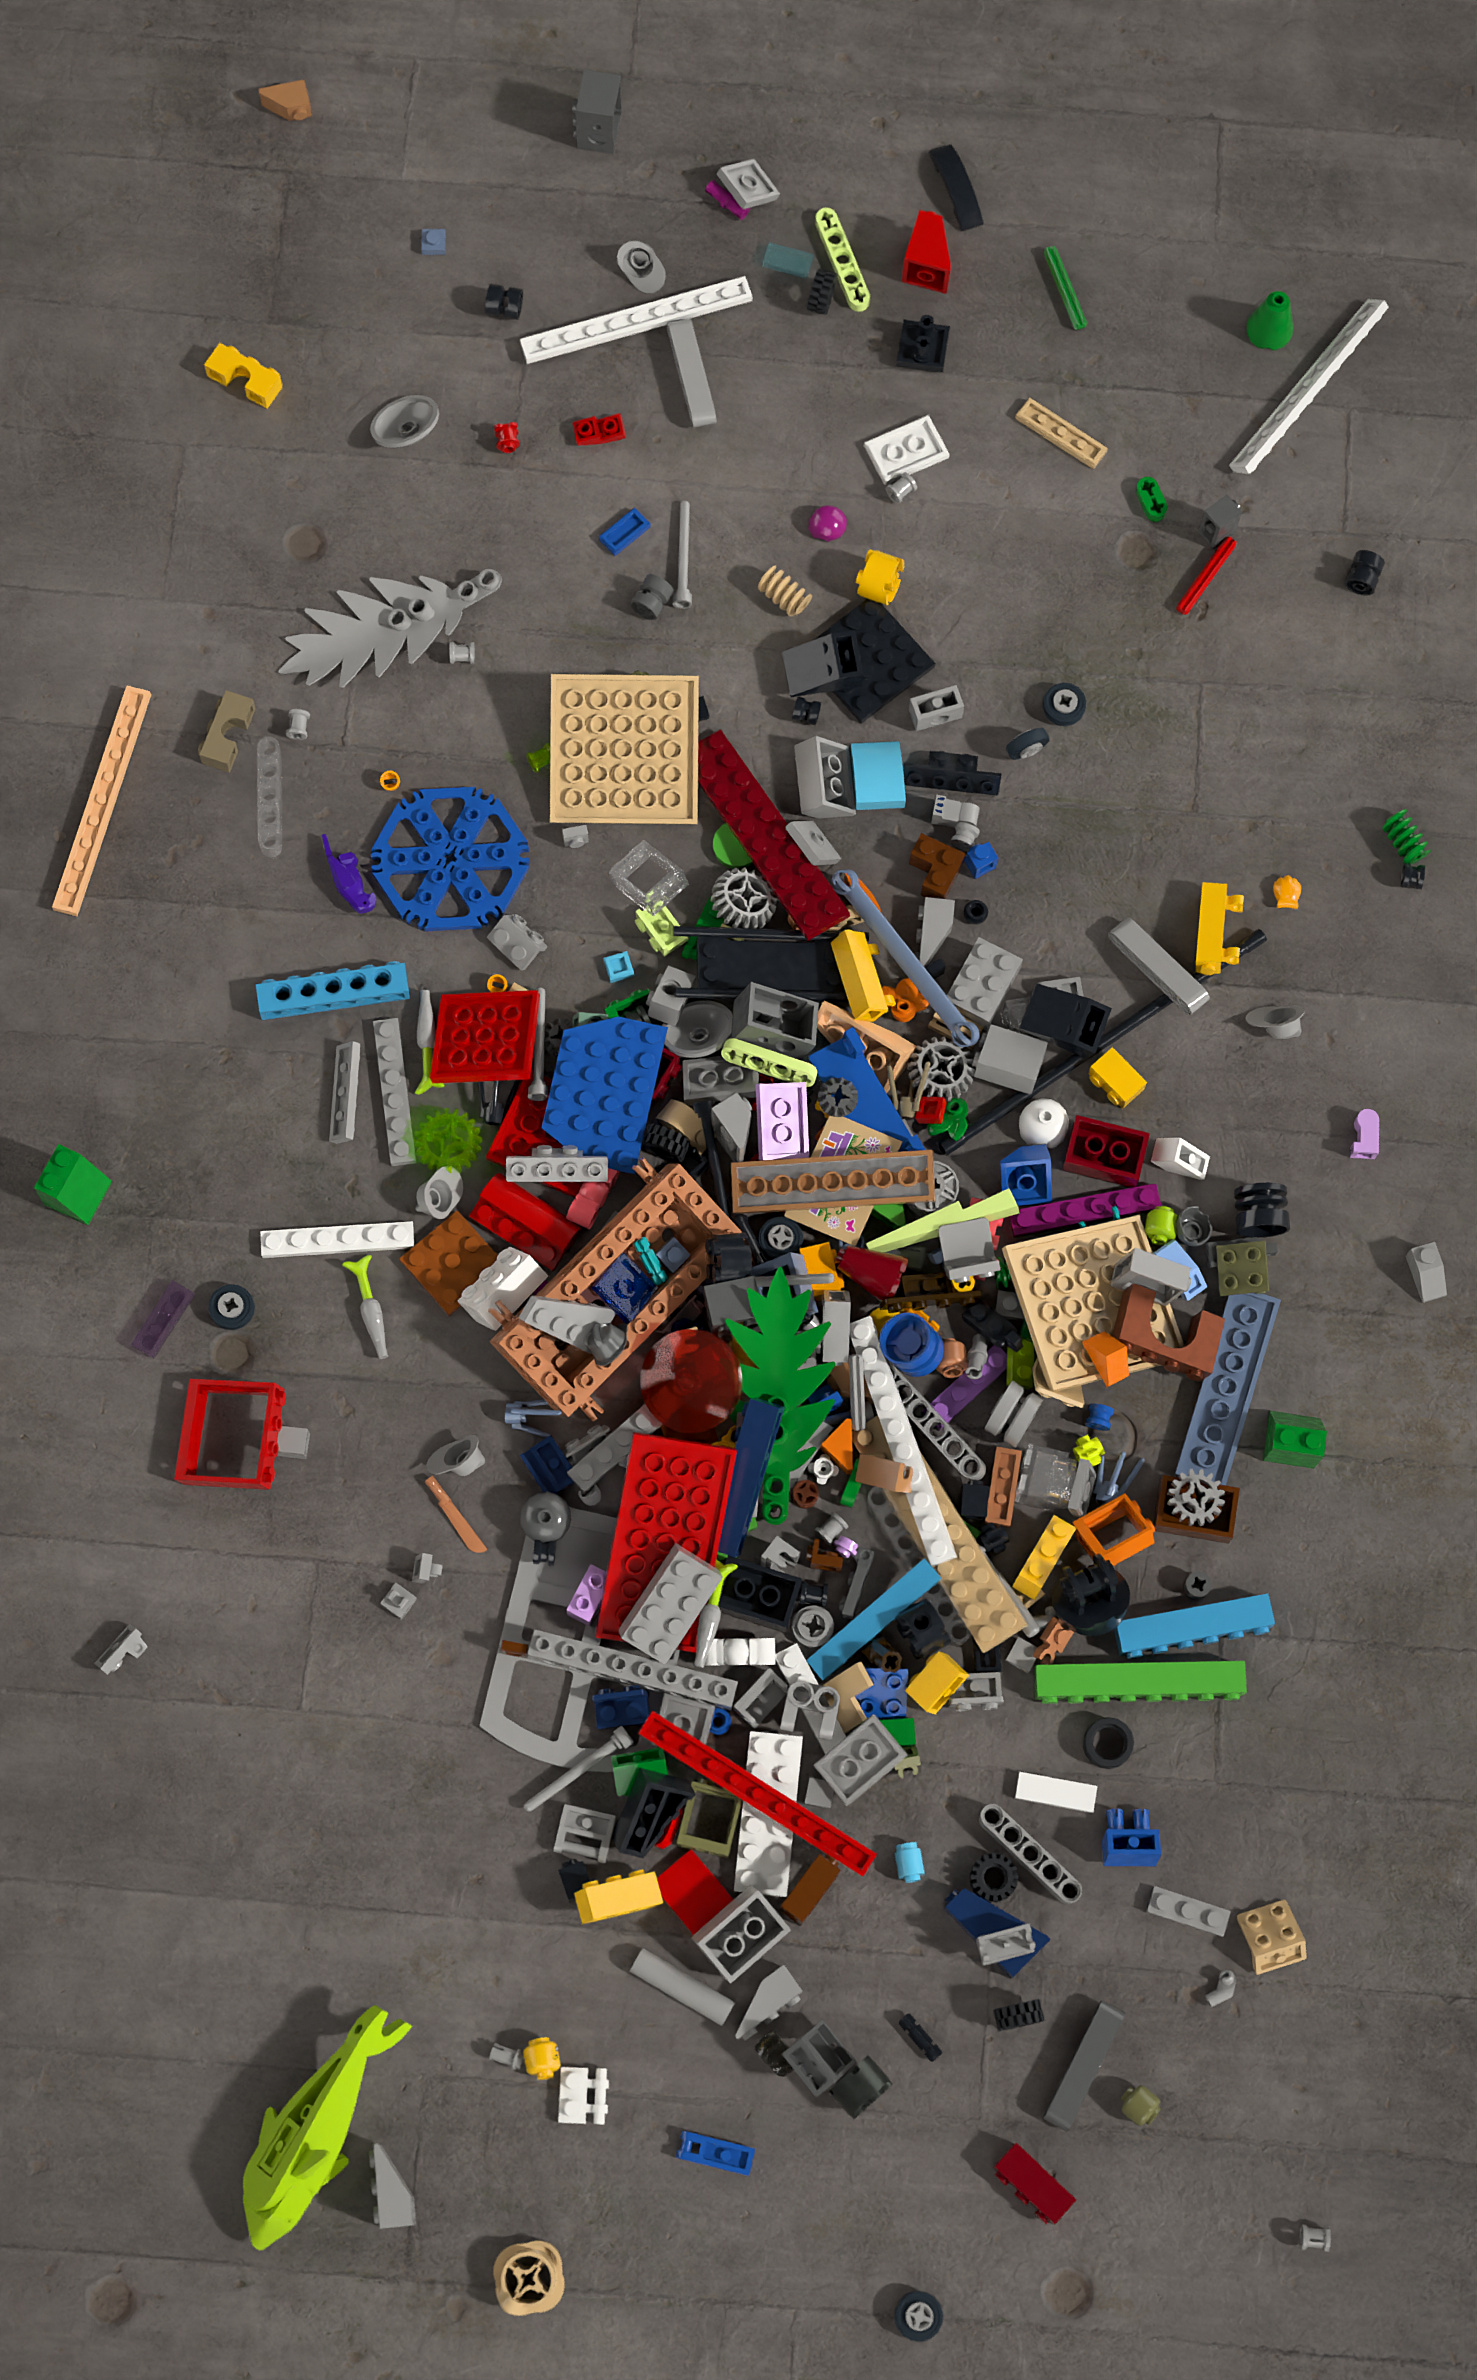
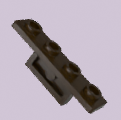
M946 1272L901 1276L900 1290L902 1297L885 1299L879 1304L880 1310H888V1313L903 1311V1308L911 1307L913 1311H919L936 1305L938 1309L952 1306L951 1304L960 1303L961 1306H971L976 1304L975 1301L982 1296V1291L953 1293L952 1283L946 1276Z

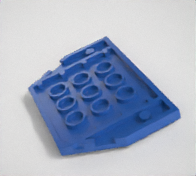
M614 1017L564 1030L542 1129L563 1146H577L578 1150H583V1156H607L609 1169L635 1175V1170L632 1167L638 1163L668 1027L623 1017Z

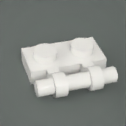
M561 2067L558 2123L586 2124V2113H594L593 2124H604L605 2113H608V2105H605L606 2089L609 2088V2080H606L607 2069L597 2068L596 2079H588V2068ZM587 2088H595L594 2104H587Z

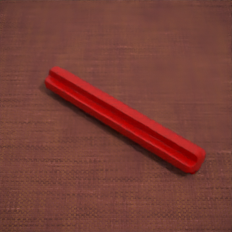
M1230 536L1225 537L1178 603L1176 608L1178 612L1183 615L1189 613L1236 547L1237 542L1235 539H1232Z

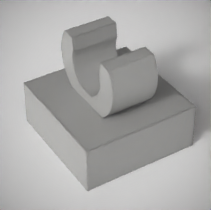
M422 1553L415 1556L412 1582L424 1583L429 1581V1577L441 1576L443 1565L433 1564V1555Z
M395 1583L380 1604L402 1620L417 1600V1597Z

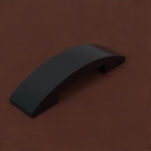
M949 144L930 150L929 155L936 172H940L954 206L953 213L961 232L983 225L982 214L973 186L954 147Z

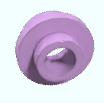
M840 1536L838 1540L833 1542V1545L836 1547L835 1552L845 1558L856 1555L858 1545L852 1540Z

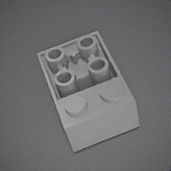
M374 2144V2150H369L370 2167L375 2168L376 2178L371 2179L372 2195H377L378 2206L373 2207L374 2223L379 2224L380 2229L415 2226L414 2196L381 2144Z

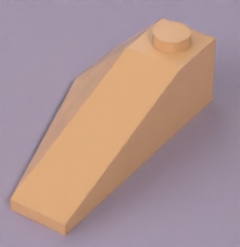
M824 1001L818 1011V1030L832 1044L843 1038L846 1030L854 1027L866 1047L864 1052L865 1058L885 1092L888 1093L890 1085L887 1066H892L894 1081L896 1082L907 1067L910 1055L914 1053L916 1046L898 1034L872 1022L854 1020L852 1013Z

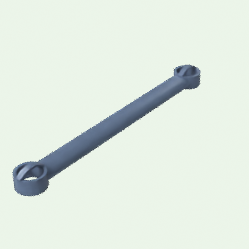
M850 869L835 872L831 880L834 891L844 895L950 1029L954 1043L959 1047H969L976 1044L979 1039L977 1026L972 1022H967L860 887L857 874ZM846 873L851 879L850 887L841 880V874ZM963 1025L971 1030V1040L961 1032L960 1028Z

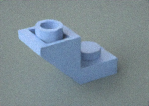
M1172 1239L1154 1252V1255L1191 1268L1189 1275L1191 1285L1187 1292L1181 1294L1183 1299L1189 1301L1207 1288L1198 1266L1176 1240Z

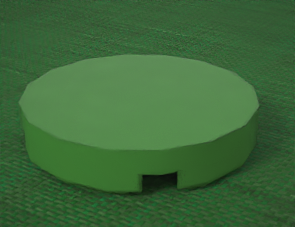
M723 824L716 831L713 838V851L716 859L723 866L731 869L751 866L753 864L752 860L727 824Z

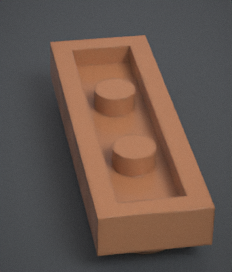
M996 1447L988 1497V1512L984 1524L993 1522L996 1526L1001 1524L1003 1527L1010 1528L1022 1451Z

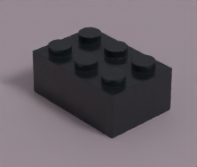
M728 1555L725 1565L736 1564L738 1567L728 1574L723 1581L718 1603L721 1613L786 1633L801 1587L802 1578Z

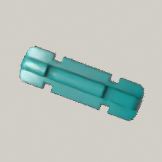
M641 1237L637 1239L633 1246L637 1253L640 1252L641 1255L639 1257L648 1274H652L651 1279L655 1285L664 1283L668 1277L665 1271L660 1269L661 1264L653 1249H649L648 1246L650 1244L647 1238Z

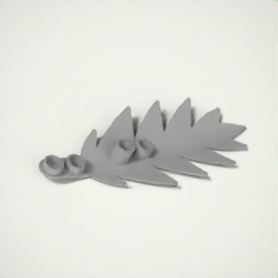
M485 569L478 576L469 581L462 582L453 590L438 580L419 576L420 581L431 591L395 580L371 577L369 579L370 582L392 607L368 597L338 590L337 594L360 620L329 611L305 608V613L331 635L300 634L287 636L285 640L301 651L291 657L278 672L280 674L309 671L306 685L310 686L326 676L343 661L339 686L344 688L367 662L373 651L375 654L376 676L381 677L402 648L406 638L408 662L413 664L427 650L442 630L445 622V634L449 636L458 625L463 609L495 592L502 583L501 575L495 570Z

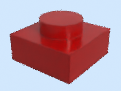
M921 1097L919 1112L916 1113L915 1117L917 1122L942 1124L947 1103L945 1098Z

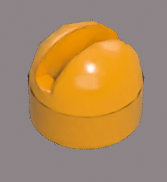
M386 771L381 775L380 783L383 789L394 791L400 785V778L396 772ZM396 779L397 783L384 785V781Z
M495 974L488 979L487 987L490 992H505L508 983L502 975ZM492 983L503 984L504 988L494 987Z

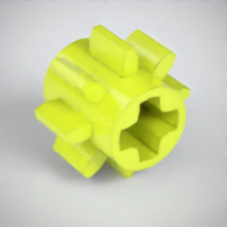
M1087 1434L1077 1439V1447L1073 1448L1077 1461L1079 1462L1080 1458L1089 1460L1092 1467L1101 1463L1102 1459L1100 1456L1105 1454V1451L1098 1438L1090 1439Z

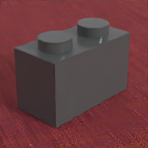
M1225 495L1204 511L1198 532L1213 549L1221 544L1225 537L1235 534L1242 514L1239 504L1235 500H1231L1228 495Z

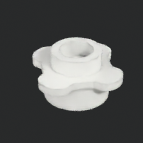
M822 1454L815 1463H810L808 1466V1471L816 1476L817 1483L821 1485L826 1484L827 1479L831 1476H837L839 1472L838 1467L833 1465L830 1456L827 1454ZM825 1467L826 1471H821V1468Z

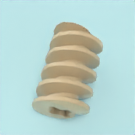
M776 565L771 567L761 578L758 590L765 592L766 597L772 598L773 603L780 604V608L787 610V614L790 617L801 613L811 601L812 595L809 594L803 597L804 588L796 591L797 582L789 585L791 577L787 576L782 579L784 571L780 570L775 573Z

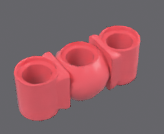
M608 1168V1181L583 1182L579 1193L568 1210L566 1219L590 1229L596 1220L599 1208L605 1203L608 1193H610L620 1172Z

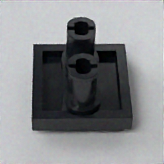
M923 315L920 318V322L903 319L896 366L943 373L950 326L933 324L934 319L930 315Z

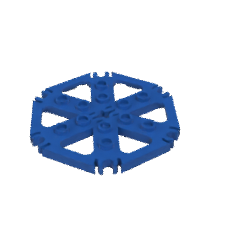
M476 787L419 789L423 799H420L419 794L414 791L412 794L415 802L409 804L403 798L402 804L404 809L399 805V802L397 803L371 849V859L381 861L379 865L371 866L373 877L403 921L406 915L407 924H410L414 918L420 919L418 923V929L420 930L423 928L424 931L482 929L478 919H481L482 924L487 927L489 924L486 916L492 914L498 920L499 912L497 909L502 913V916L504 915L529 869V858L520 857L521 853L529 852L528 841L498 797L494 804L493 794H490L487 800L480 798L483 794L481 788L477 791ZM460 798L464 800L465 806L451 832L448 833L432 810L431 803L436 799ZM490 815L498 816L511 835L510 840L506 843L474 844ZM408 819L426 847L392 848L389 846L388 841L399 821ZM455 851L454 857L456 862L451 861L446 866L445 856L450 857ZM511 869L512 876L502 894L497 897L490 895L475 871ZM427 873L414 898L410 901L403 900L390 882L391 875ZM451 884L470 910L469 914L465 917L440 918L435 914Z

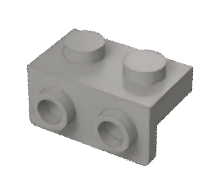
M517 914L504 915L487 938L521 971L525 970L537 954L545 951L548 946L543 942L544 939L539 933L531 931L526 926L527 923L521 916Z
M1000 1672L969 1674L967 1679L949 1698V1707H956V1711L972 1710L971 1706H982V1710L998 1709L997 1705H1002L1003 1703Z

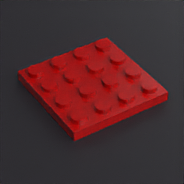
M538 990L441 995L430 1073L432 1084L530 1079L540 1001Z
M531 1071L530 1079L522 1081L486 1156V1160L506 1168L507 1156H532V1148H537L541 1145H549L552 1148L563 1147V1145L542 1129L548 1099L533 1101L528 1098V1087L533 1081L534 1071ZM544 1076V1082L548 1086L549 1098L552 1079ZM539 1182L573 1198H576L583 1182Z

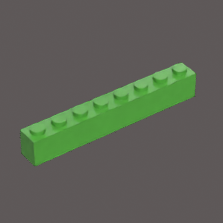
M1245 1661L1036 1665L1034 1668L1035 1700H1042V1704H1056L1057 1699H1068V1703L1071 1704L1083 1703V1699H1094V1703H1108L1110 1698H1120V1702L1123 1703L1135 1702L1136 1698H1146V1702H1160L1162 1697H1172V1701L1175 1702L1187 1701L1188 1697H1198V1701H1212L1214 1696H1224V1700L1232 1701L1240 1700V1696L1247 1692Z

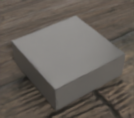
M1018 1637L1006 1662L1029 1673L1036 1660L1033 1657V1653L1038 1647Z
M809 1777L805 1805L831 1809L834 1790L825 1780Z

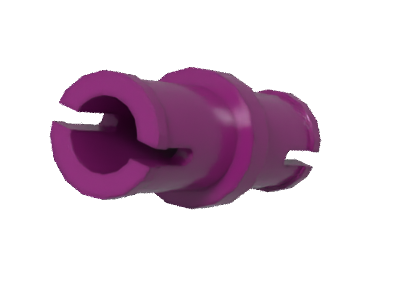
M714 179L705 188V192L716 199L723 209L727 208L740 220H743L749 213L750 208L742 209L732 194Z

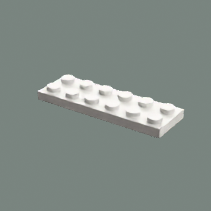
M750 1731L746 1771L796 1802L803 1737ZM743 1801L734 1891L743 1892L752 1885L761 1894L787 1897L793 1832Z

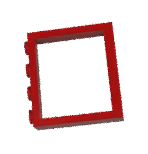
M189 1379L174 1480L184 1485L270 1490L271 1482H273L275 1477L274 1460L279 1451L277 1439L278 1432L282 1428L281 1412L282 1406L286 1402L285 1389L271 1382ZM208 1393L268 1396L256 1479L196 1476Z

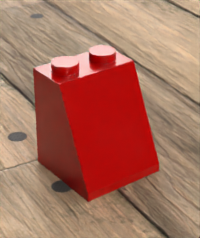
M919 210L904 258L902 282L947 294L951 262L943 217L933 211Z

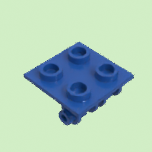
M864 1667L874 1685L855 1697L866 1718L868 1719L875 1714L878 1719H906L907 1692L905 1690L908 1685V1669L900 1668L897 1672L892 1673L884 1672L880 1668Z

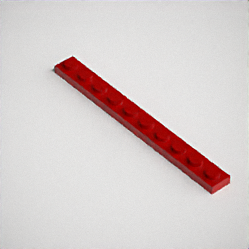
M654 1711L651 1712L639 1731V1734L862 1877L877 1855L875 1852Z

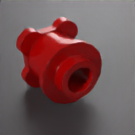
M516 422L496 424L494 426V431H496L495 437L498 438L496 447L503 453H512L520 446V441L517 439L519 433Z

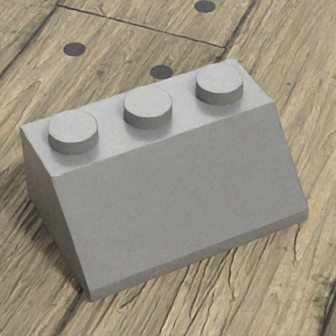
M818 736L794 745L801 814L817 819L856 815L849 746Z
M737 1092L714 1106L711 1110L712 1126L716 1139L733 1163L744 1162L752 1117V1107L745 1097L741 1098Z

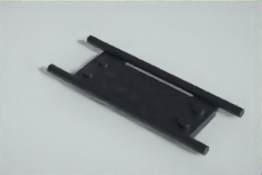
M673 926V936L697 937V988H675L674 997L736 999L748 984L753 982L811 1001L849 1002L831 946V942L842 931H824L810 939L814 940V943L727 941V938L807 939L800 930ZM864 932L866 940L868 942L869 932Z

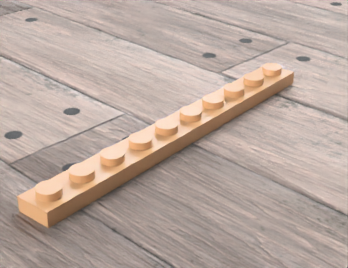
M126 686L52 906L54 911L78 916L151 698L150 691Z

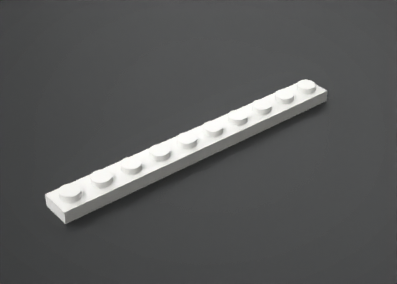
M744 276L520 339V345L526 362L529 364L665 326L670 322L685 320L752 301V294Z
M1367 299L1229 466L1233 472L1250 474L1257 468L1259 462L1271 451V448L1285 434L1288 427L1299 417L1303 409L1312 402L1313 397L1326 385L1328 379L1340 368L1343 361L1354 351V348L1368 334L1373 325L1381 319L1383 313L1388 309L1385 300Z
M871 1316L850 1323L849 1334L856 1354L862 1355L863 1374L895 1462L905 1463L903 1477L905 1476L907 1466L913 1468L910 1486L912 1488L911 1493H905L931 1566H936L957 1558L890 1366L887 1358L881 1352L879 1335Z

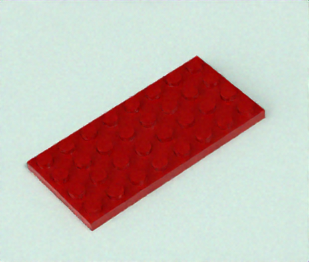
M633 1432L595 1632L596 1638L627 1642L621 1638L618 1629L675 1543L715 1567L737 1454L736 1448ZM700 1613L676 1650L696 1652Z

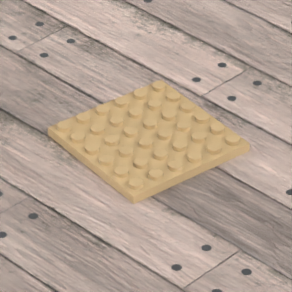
M551 674L550 823L697 824L699 676Z
M1139 1215L1015 1243L1002 1248L1047 1386L1051 1392L1102 1380L1082 1342L1103 1331L1111 1336L1113 1334L1123 1290L1110 1286L1116 1262L1134 1248L1152 1253ZM1154 1302L1150 1316L1153 1334L1165 1346L1183 1348L1184 1343L1170 1303L1164 1306ZM1127 1354L1129 1373L1161 1366L1157 1363L1144 1362L1139 1356Z

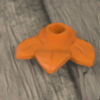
M909 978L901 980L896 988L890 986L882 987L884 995H893L896 1005L887 1007L891 1008L892 1015L899 1022L910 1021L916 1012L925 1010L929 1005L924 996L918 993L917 987Z

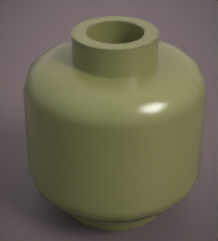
M1139 2085L1135 2089L1130 2086L1121 2097V2100L1124 2102L1121 2108L1123 2114L1138 2126H1142L1145 2123L1149 2126L1162 2110L1159 2107L1160 2099L1143 2085Z

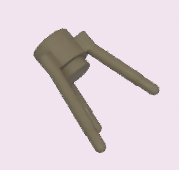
M929 1061L925 1063L916 1097L913 1098L915 1088L912 1087L914 1080L911 1079L908 1097H900V1101L897 1100L892 1066H887L892 1104L903 1119H915L916 1112H919V1103L930 1068Z

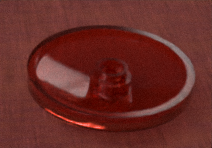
M698 1329L679 1330L661 1338L648 1352L641 1370V1392L651 1414L664 1426L683 1433L703 1432L723 1423L736 1408L742 1390L741 1367L733 1350L718 1336Z

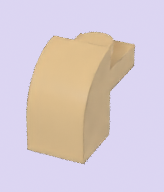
M671 1099L657 1115L656 1119L667 1129H673L676 1133H681L682 1136L688 1138L687 1140L690 1141L689 1147L691 1149L696 1147L698 1154L701 1155L706 1149L701 1118H698V1114H695L694 1110L689 1106Z

